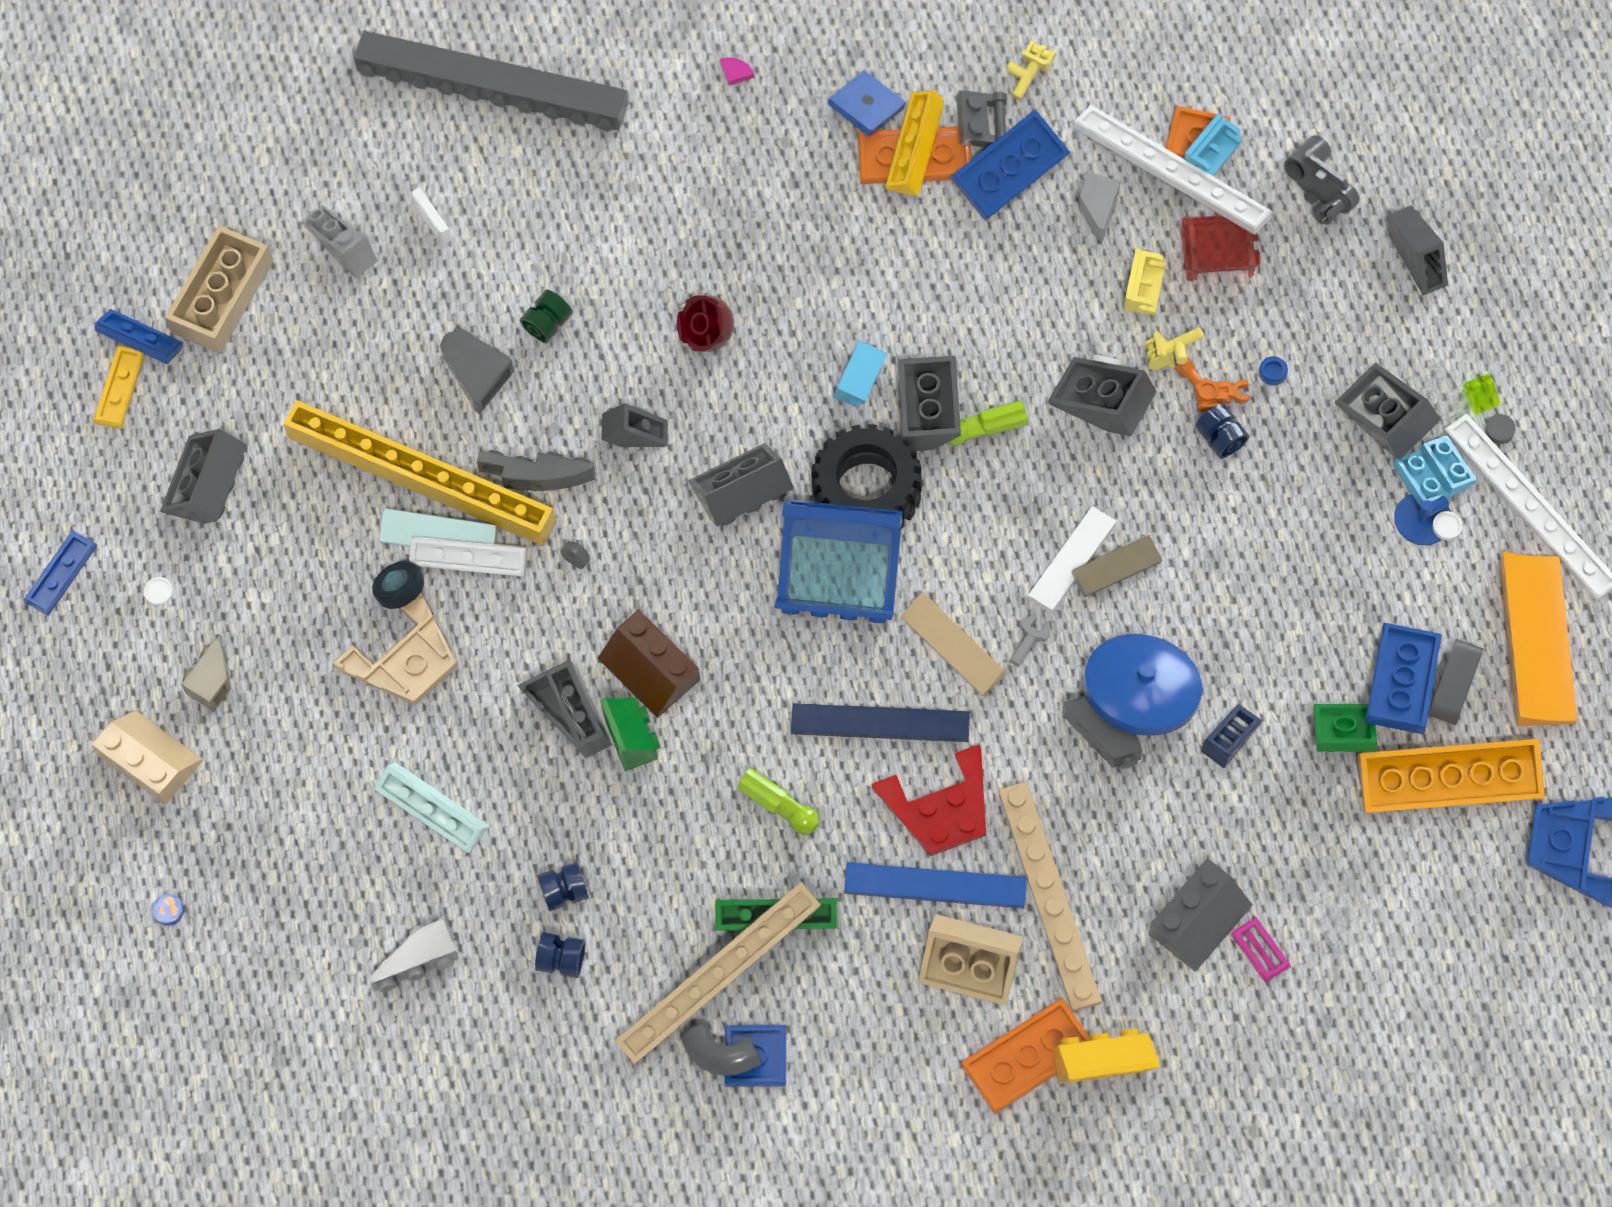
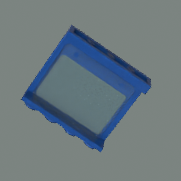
M786 500L783 504L782 516H784L778 598L775 602V608L782 609L784 614L792 615L799 614V611L811 612V616L828 617V614H837L843 620H857V617H867L873 623H886V620H892L903 511Z

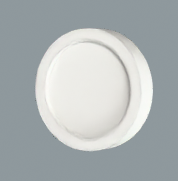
M1093 354V361L1119 366L1121 364V360Z
M1444 511L1436 515L1432 523V529L1438 538L1453 540L1458 537L1462 530V521L1455 513Z
M164 577L152 578L144 587L145 598L154 605L165 604L173 595L172 584Z

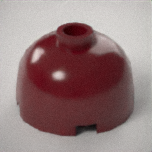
M695 295L684 302L686 305L683 311H679L677 315V331L680 340L683 343H687L691 350L697 352H711L723 347L734 331V317L727 304L717 297Z

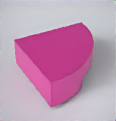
M732 57L720 59V64L729 86L755 78L753 69L746 62Z

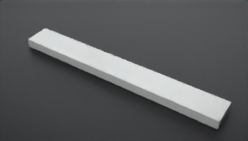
M1092 105L1074 121V128L1254 235L1272 217V211Z
M1467 413L1444 429V434L1449 437L1454 445L1555 556H1560V562L1596 601L1612 591V572Z

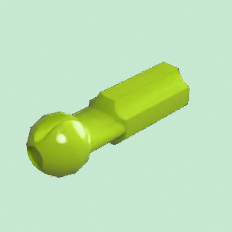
M1020 400L960 419L961 436L949 441L947 444L959 446L971 438L982 435L989 436L1028 425L1023 402Z
M750 768L739 781L738 790L771 813L778 814L790 822L791 827L796 833L808 835L813 833L819 826V816L814 808L800 805L790 798L786 791L753 768Z

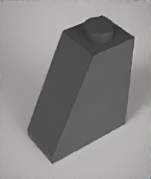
M1412 205L1387 215L1389 237L1422 295L1424 296L1448 286L1444 242Z
M458 325L452 332H448L441 341L440 348L443 359L474 410L480 414L514 373L512 360Z
M1086 696L1063 702L1062 712L1064 718L1112 768L1120 766L1121 769L1135 766L1138 760H1141L1142 748L1137 734L1120 730L1106 722L1091 707Z

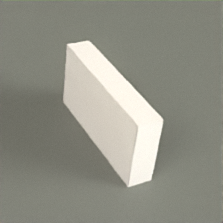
M419 187L412 191L411 196L414 207L441 245L452 241L448 226Z

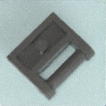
M965 90L958 92L956 96L960 144L988 147L1007 132L1005 117L1007 95L1005 93L995 92L989 94ZM987 106L994 107L996 135H989Z

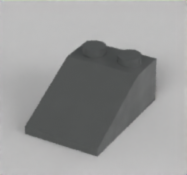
M1073 357L1048 402L1050 405L1107 432L1132 436L1157 391L1145 370Z
M1374 363L1335 401V404L1367 434L1399 460L1441 420L1427 398L1377 363Z

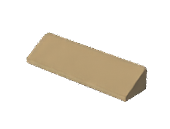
M923 592L916 597L901 616L925 642L982 696L1004 678L1003 668Z

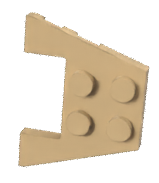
M422 593L408 605L399 608L417 626L373 665L352 645L333 662L335 668L414 706L458 667Z

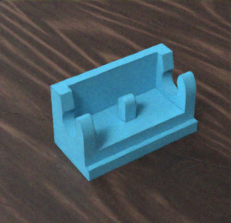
M1218 113L1186 151L1185 160L1214 177L1242 143V138L1238 136L1241 130Z
M859 340L832 398L856 407H860L861 403L865 404L887 353Z

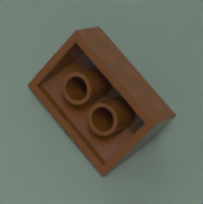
M639 609L615 630L598 656V660L656 718L661 716L700 681L699 668Z

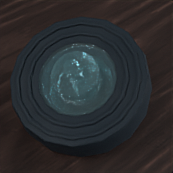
M408 561L396 562L387 566L377 575L372 585L373 595L384 608H401L415 600L422 592L424 577L415 564Z

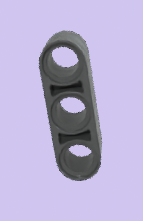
M1458 639L1455 640L1428 716L1457 725L1484 648Z

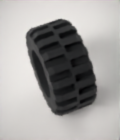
M860 424L851 426L852 431L846 432L845 429L836 432V439L828 438L823 443V450H818L815 456V464L812 465L811 478L814 502L903 511L902 529L905 526V519L909 521L913 518L915 507H919L921 501L922 470L920 460L917 459V452L913 446H907V439L901 434L895 437L893 436L892 429L884 427L883 431L878 430L877 425L868 424V428H860ZM861 464H874L883 467L894 478L892 488L883 496L872 500H860L851 497L841 489L839 482L845 472Z

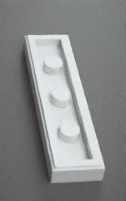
M1092 506L1031 590L1028 599L1053 614L1076 582L1071 573L1072 570L1091 561L1116 526L1117 521Z
M412 536L409 562L419 567L524 577L527 547Z

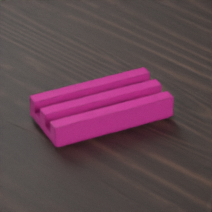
M1257 917L1231 932L1232 938L1265 984L1274 977L1279 976L1283 971L1291 968V964ZM1254 927L1281 965L1275 966L1250 931V928ZM1241 934H1245L1271 970L1270 972L1266 971Z

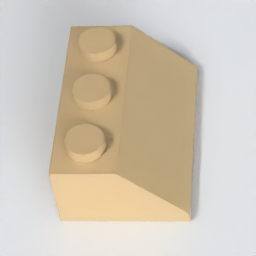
M136 710L110 722L92 743L94 750L100 758L164 805L169 802L203 761L202 758Z
M936 914L929 929L918 983L1006 1006L1024 937Z

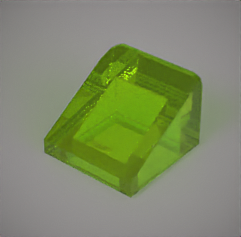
M1490 373L1464 384L1462 393L1474 415L1501 405Z

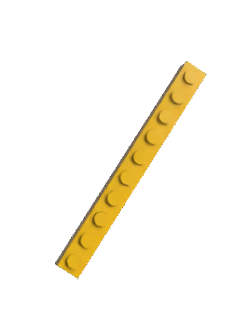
M298 400L295 401L283 422L287 437L291 440L489 524L496 525L503 530L541 546H544L556 524L554 510L549 506Z

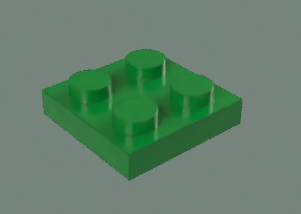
M1314 704L1313 718L1316 752H1377L1376 725L1365 723L1368 704Z

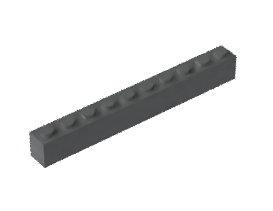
M365 30L362 32L353 57L356 70L366 77L377 75L385 77L393 83L408 82L419 89L434 88L445 95L456 93L464 95L471 101L482 99L490 101L498 107H505L506 105L517 107L518 110L524 113H532V111L543 113L550 119H558L559 117L569 119L576 125H585V123L595 125L603 131H611L612 129L620 131L629 105L628 91L625 89Z

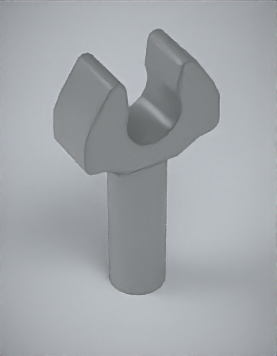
M1035 614L1027 617L1021 623V630L1024 631L1025 637L1010 659V663L1017 667H1020L1034 643L1039 641L1046 642L1049 638V622L1043 625L1041 631L1036 632L1032 630L1031 627L1036 621Z

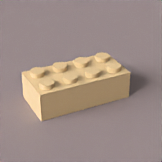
M218 225L165 316L170 332L221 353L273 263L268 245Z

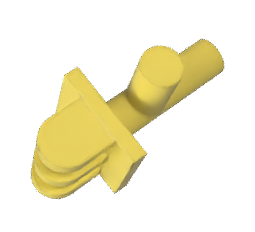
M1031 40L1026 50L1022 52L1023 60L1028 64L1027 68L1012 61L1008 64L1006 71L1020 78L1011 94L1013 97L1019 100L1022 99L1038 69L1047 74L1050 72V67L1057 56L1056 51L1052 50L1050 52L1046 50V46L1042 45L1040 47L1036 45V41Z
M1197 327L1170 341H1167L1158 331L1153 332L1154 337L1145 342V348L1149 350L1147 352V358L1150 360L1148 363L1151 370H1159L1167 365L1174 368L1173 352H1175L1177 364L1187 363L1188 358L1185 346L1203 338L1202 329Z

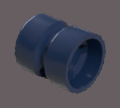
M1219 404L1208 410L1197 421L1195 426L1205 440H1211L1210 447L1220 459H1224L1241 449L1247 443L1250 436L1239 422L1234 423L1235 416L1225 404Z
M578 862L562 866L558 873L550 870L537 875L549 912L565 907L566 901H571L574 904L589 899Z
M543 932L538 943L535 970L546 973H554L556 970H559L562 976L578 978L585 956L586 941L573 937H567L566 940H562L558 934Z

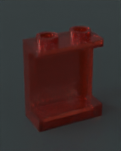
M1224 216L1182 218L1181 236L1186 281L1197 280L1198 273L1248 270V277L1254 276L1255 267L1260 266L1259 249L1254 250L1253 241H1257V233L1255 235Z

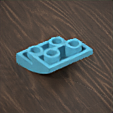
M1447 435L1423 443L1419 451L1405 455L1400 460L1396 458L1393 467L1420 507L1424 500L1432 502L1441 496L1449 499L1472 486L1477 481Z

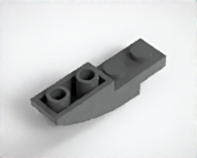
M495 450L488 452L479 451L477 457L479 472L501 476L504 488L515 490L551 491L565 489L595 480L596 476L594 463L579 457L575 459L565 458L556 452H538L535 462L523 456H517L516 458L508 457Z

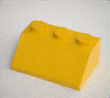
M1139 1029L1120 1031L1121 1037L1109 1038V1033L1090 1035L1091 1041L1079 1042V1037L1061 1039V1045L1053 1047L1058 1084L1143 1073L1160 1068L1149 1033L1139 1034Z

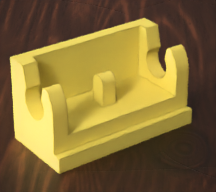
M1136 248L1124 310L1155 315L1166 263L1162 262L1163 255Z

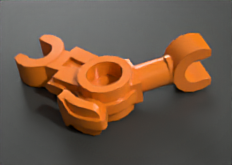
M1188 356L1187 363L1178 364L1175 367L1177 372L1183 378H1187L1194 386L1195 397L1200 402L1197 406L1199 411L1207 412L1219 405V403L1230 404L1231 400H1235L1238 403H1246L1250 399V395H1241L1238 392L1239 389L1248 387V381L1239 380L1234 385H1231L1230 381L1214 382L1207 378L1203 379L1196 372L1195 366Z

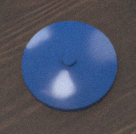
M1127 634L1105 641L1089 657L1083 676L1085 695L1095 712L1114 727L1137 735H1162L1180 729L1192 719L1202 696L1200 673L1189 656L1172 643L1150 635Z

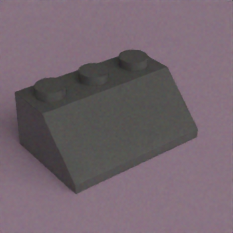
M956 356L898 359L903 437L907 439V446H913L915 451L934 450L961 436Z
M221 429L188 436L160 512L203 524L218 521L225 511L224 504L228 494L234 487V478L238 468L244 461L243 454L247 445Z
M765 443L688 480L709 519L716 526L728 525L734 522L736 517L744 513L755 512L761 508L762 504L770 500H779L785 497L788 491L794 489L782 458Z
M1207 858L1150 923L1148 935L1196 972L1253 904L1233 878Z

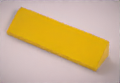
M935 90L911 93L885 189L888 191L918 196L920 193L944 106V99Z

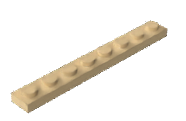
M1026 781L999 789L998 794L1071 1010L1076 1012L1100 1005L1102 1000L1028 783Z
M800 882L616 1039V1043L634 1064L639 1062L816 911L821 904L807 887Z

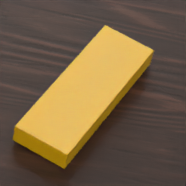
M117 345L93 419L94 424L122 429L146 354L130 347Z

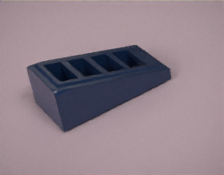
M1237 704L1204 740L1201 752L1225 768L1260 726L1262 720L1240 704ZM1239 717L1249 726L1245 728L1234 719ZM1229 725L1233 727L1235 730H1237L1239 733H1241V735L1238 736L1236 733L1228 729ZM1221 735H1224L1226 738H1228L1229 740H1231V741L1233 742V744H1232V745L1229 744V743L1226 742L1224 739H1222L1220 736H1221Z

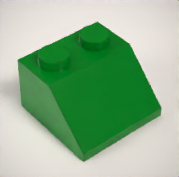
M636 698L601 699L604 720L624 771L657 760L656 750L661 747L656 733H649L646 724L650 723V718L645 706L639 708Z

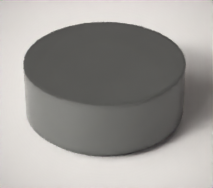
M1497 414L1488 420L1485 433L1493 443L1506 444L1514 436L1515 423L1509 416Z
M568 541L560 550L562 557L579 569H583L590 561L588 552L578 543Z

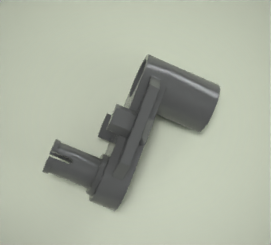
M1314 135L1284 161V168L1286 173L1301 188L1307 191L1304 195L1305 200L1311 204H1315L1317 201L1325 204L1316 212V216L1320 222L1327 216L1328 218L1323 221V224L1329 225L1340 213L1347 214L1358 205L1360 197L1356 189L1346 181L1345 177L1324 163L1331 156V148L1325 139Z

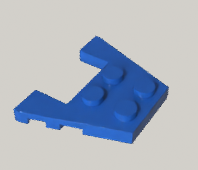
M1612 797L1592 798V800L1580 802L1572 800L1536 805L1527 866L1612 908V878L1587 873L1594 818L1612 821Z

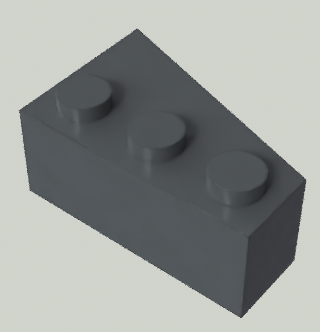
M571 660L563 662L517 685L585 758L612 746L580 672Z

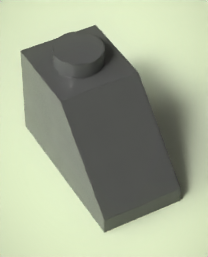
M624 403L602 413L601 440L619 447H667L668 420Z

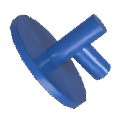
M1412 494L1407 495L1399 502L1395 510V525L1398 532L1407 541L1416 545H1432L1440 542L1442 539L1438 538L1433 532L1432 523L1439 513L1444 511L1451 512L1449 502L1445 496H1441L1432 502L1424 500L1420 507Z

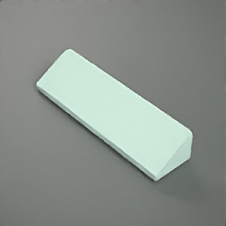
M385 508L382 514L379 542L410 547L411 537L420 536L496 544L498 529L496 525Z
M398 763L387 765L374 789L468 854L490 827Z

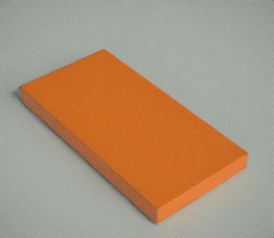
M959 127L937 128L923 181L952 180L950 177L971 161L970 145L960 144ZM901 129L878 130L870 137L864 132L858 131L860 184L887 182Z
M1060 998L962 1061L961 1066L993 1113L997 1114L1057 1075L1053 1047L1061 1045V1039L1079 1037V1042L1091 1041V1038L1064 999Z

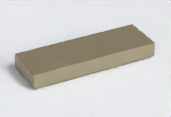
M1150 535L1077 567L1071 573L1085 598L1161 563L1163 560Z

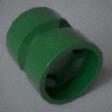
M546 289L535 301L536 307H530L519 320L522 327L530 335L547 344L557 333V326H562L573 314V311L562 297Z

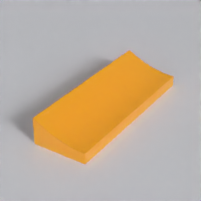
M1503 551L1500 559V571L1516 726L1576 724L1577 712L1560 556H1532Z
M1539 739L1367 752L1356 755L1364 813L1545 799Z

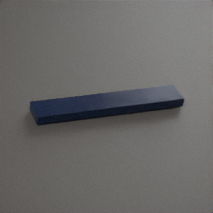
M793 703L791 734L969 742L970 711Z

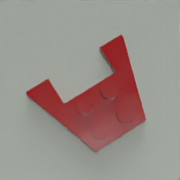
M980 744L955 753L956 761L965 781L908 802L897 775L871 784L875 794L883 800L889 810L897 816L909 833L930 856L986 836L982 751Z

